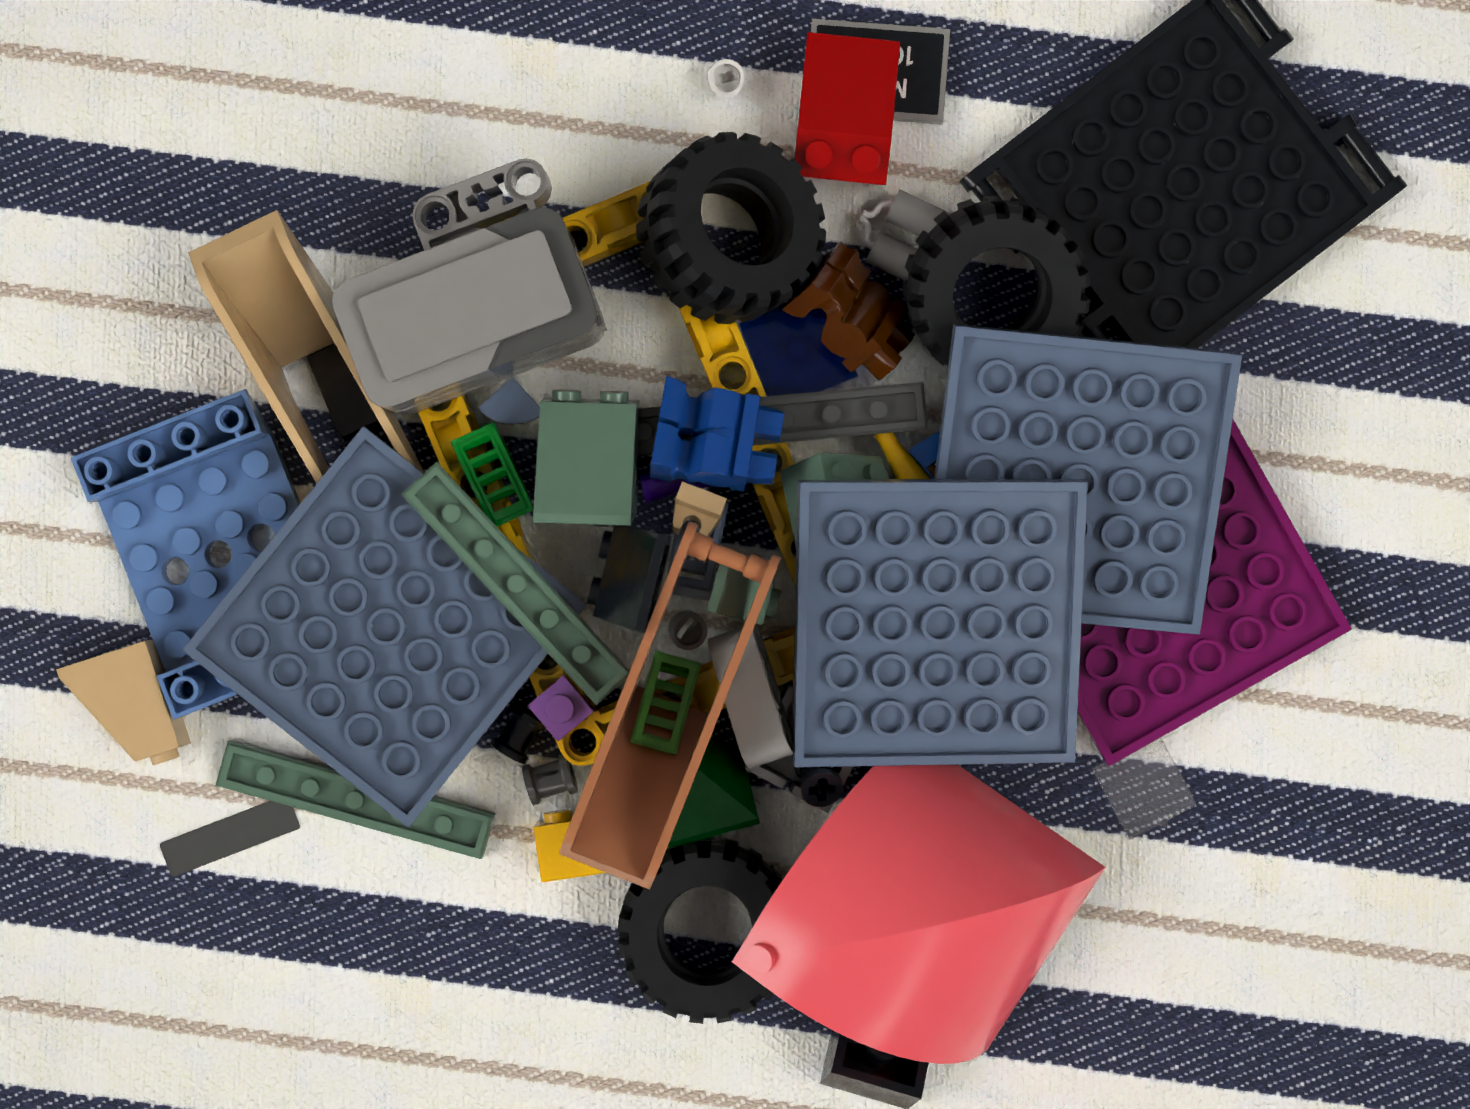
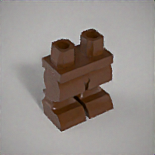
M839 242L822 257L817 271L810 275V282L800 292L793 295L782 310L794 317L805 318L811 310L821 308L826 312V323L821 336V342L832 353L843 357L842 364L851 373L860 365H863L879 381L898 366L902 359L899 353L912 342L915 336L900 320L907 306L898 297L891 301L889 292L881 284L868 281L867 278L871 271L861 263L859 252Z

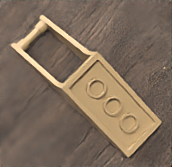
M278 210L188 252L196 277L205 296L316 484L329 469V466L294 401L282 367L332 343H335L395 451L424 474L395 413L374 404L367 397L333 309L332 298L334 292Z

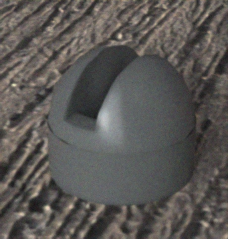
M681 611L675 614L669 622V637L680 649H696L704 643L707 637V625L696 612ZM689 618L694 619L695 621L687 628L681 639L677 637L676 634Z

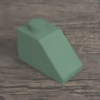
M719 564L707 611L746 620L760 583L743 577L742 572ZM775 578L772 580L756 621L757 624H763L765 615L775 616L782 590L773 588Z

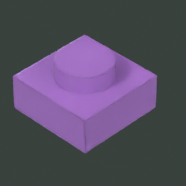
M565 674L528 705L530 710L557 742L595 711Z

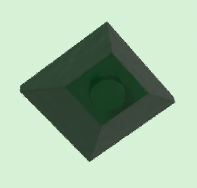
M713 737L710 738L668 844L669 848L760 824L748 772L745 769V762L737 744Z

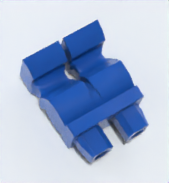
M666 376L651 459L650 478L666 482L684 479L689 484L701 482L709 486L730 487L731 490L743 492L746 483L773 484L778 455L753 451L752 446L754 438L780 441L784 412L759 406L761 397L759 395L746 393L745 396L722 388H712L702 392L698 397H691L686 391L687 384ZM684 435L694 436L691 441L681 440L680 437Z

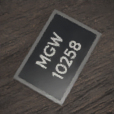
M812 19L811 32L900 41L893 121L929 124L943 123L950 29Z

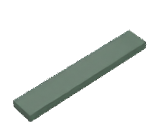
M438 462L432 465L401 494L595 705L600 703L628 677L630 670Z
M234 740L227 741L215 785L478 859L484 857L496 814L434 796L408 828L331 767Z

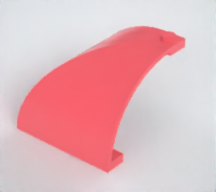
M959 765L873 766L841 801L795 861L763 909L732 963L795 1009L858 1043L888 1054L920 1062L936 1064L966 1062L979 1057L988 1050L1106 867Z

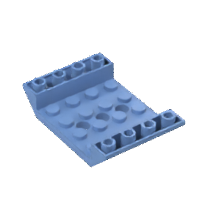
M247 389L71 457L87 501L99 502L166 673L156 677L173 720L238 695L182 651V649L262 552L252 543L251 537L254 529L258 525L266 524L276 534L301 504L274 434ZM217 541L227 543L232 551L230 562L222 568L215 566L209 557L210 548ZM174 558L183 559L189 567L188 578L182 584L173 583L167 576V565Z

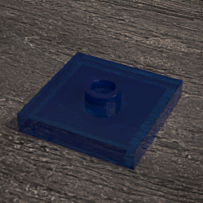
M782 306L767 314H763L755 320L739 323L766 396L820 392L858 378L856 370L851 373L842 364L843 357L832 353L821 342L822 331L826 323V312L821 308L813 309L805 318L786 313L782 310L784 307Z

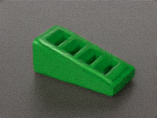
M490 423L451 441V445L483 512L497 527L533 511V503L496 423ZM489 441L492 442L494 449L471 458L469 450ZM500 458L502 467L479 476L476 468ZM505 476L509 477L511 484L487 494L485 485ZM511 494H517L520 501L495 512L492 503Z

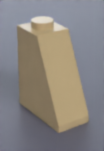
M153 640L142 641L56 669L59 679L135 762L150 757L152 766L180 757L177 748L191 744L183 716L173 720L156 677L166 672Z

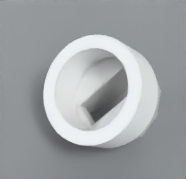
M719 60L708 71V85L719 96H734L744 86V70L733 60ZM735 70L738 79L725 81L719 85L715 84L713 77Z

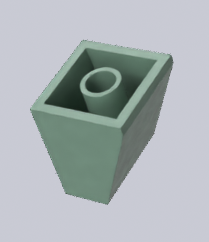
M560 389L552 390V398H544L540 401L533 523L631 526L637 514L640 400H629V392L600 391V399H581L580 390Z

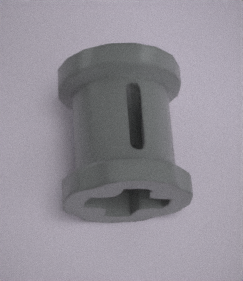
M562 754L559 760L532 767L530 764L522 765L525 787L533 806L540 804L541 799L566 791L571 795L578 793L572 763L567 761Z

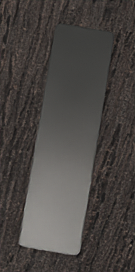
M268 801L160 843V848L171 876L175 877L300 828V824L293 807Z

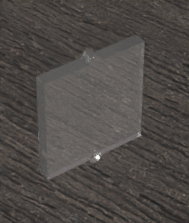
M1162 738L1155 740L1111 766H1107L1103 761L1091 767L1129 840L1157 825L1161 827L1167 826V820L1197 805Z

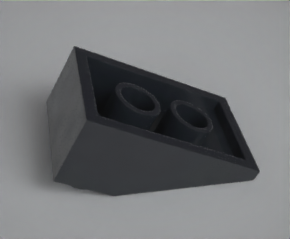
M614 525L613 532L604 531L598 558L606 559L602 578L593 577L587 604L595 605L594 617L645 633L657 603L672 536L627 525Z
M832 1030L819 1084L909 1109L922 1098L929 1063L906 1059L876 1050Z

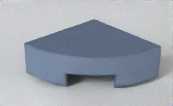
M512 377L480 405L478 409L492 420L514 425L529 423L538 419L540 406L517 380Z

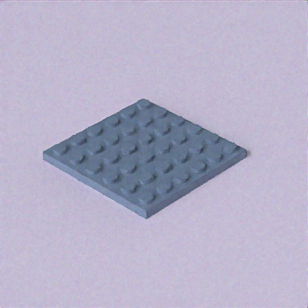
M953 324L934 479H1083L1087 481L1081 623L1200 635L1242 355L1236 352Z
M363 426L182 651L409 828L548 653L401 495L423 473ZM521 552L579 615L587 603Z
M1083 479L798 480L792 724L793 766L842 767L1075 763L1088 482Z

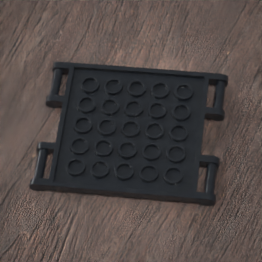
M1191 0L959 181L968 193L973 191L980 202H983L984 196H999L987 181V178L997 171L1018 199L1027 202L1032 207L1040 208L1070 233V238L1079 245L1085 257L1082 265L1089 271L1091 285L1087 288L1101 305L1079 322L1083 326L1079 337L1085 336L1088 338L1111 340L1099 325L1110 317L1129 342L1198 349L1408 186L1400 175L1395 177L1371 147L1356 127L1359 122L1351 112L1326 132L1322 130L1268 60L1293 41L1294 38L1286 28L1283 30L1279 28L1258 0L1234 1L1266 41L1260 48L1222 0ZM1340 138L1379 187L1374 194L1370 192L1333 144ZM1012 249L1015 254L1019 253V251Z

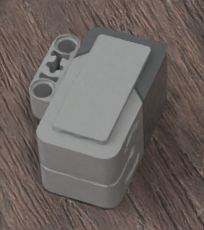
M527 158L519 159L426 194L417 201L412 213L413 222L424 251L350 278L338 285L332 298L333 309L364 391L369 400L374 404L398 414H415L502 381V379H507L589 348L598 343L603 337L607 327L575 241L561 216L553 209L541 207L549 200L552 186L546 171L537 161ZM532 173L540 177V187L532 195L525 196L516 192L517 181L524 174ZM503 182L505 184V189L507 190V192L513 200V202L508 204L501 195L503 194V192L498 186L500 183ZM485 191L491 199L488 201L489 209L481 212L477 206L472 205L478 202L477 194ZM439 207L449 210L450 217L445 227L440 230L428 229L426 219L430 211Z

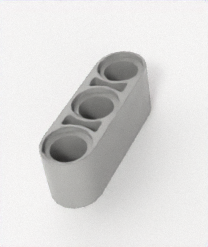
M755 625L725 700L741 756L749 769L794 754L792 750V731L762 636ZM742 627L708 639V647L719 685Z

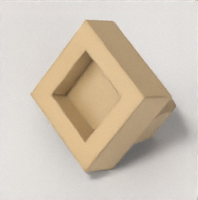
M682 482L675 498L672 532L679 535L682 525L686 521L691 520L697 522L700 526L699 533L710 536L714 528H718L727 498Z

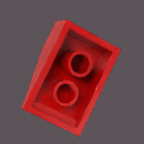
M807 32L794 157L803 168L799 171L803 177L886 185L893 129L900 41Z

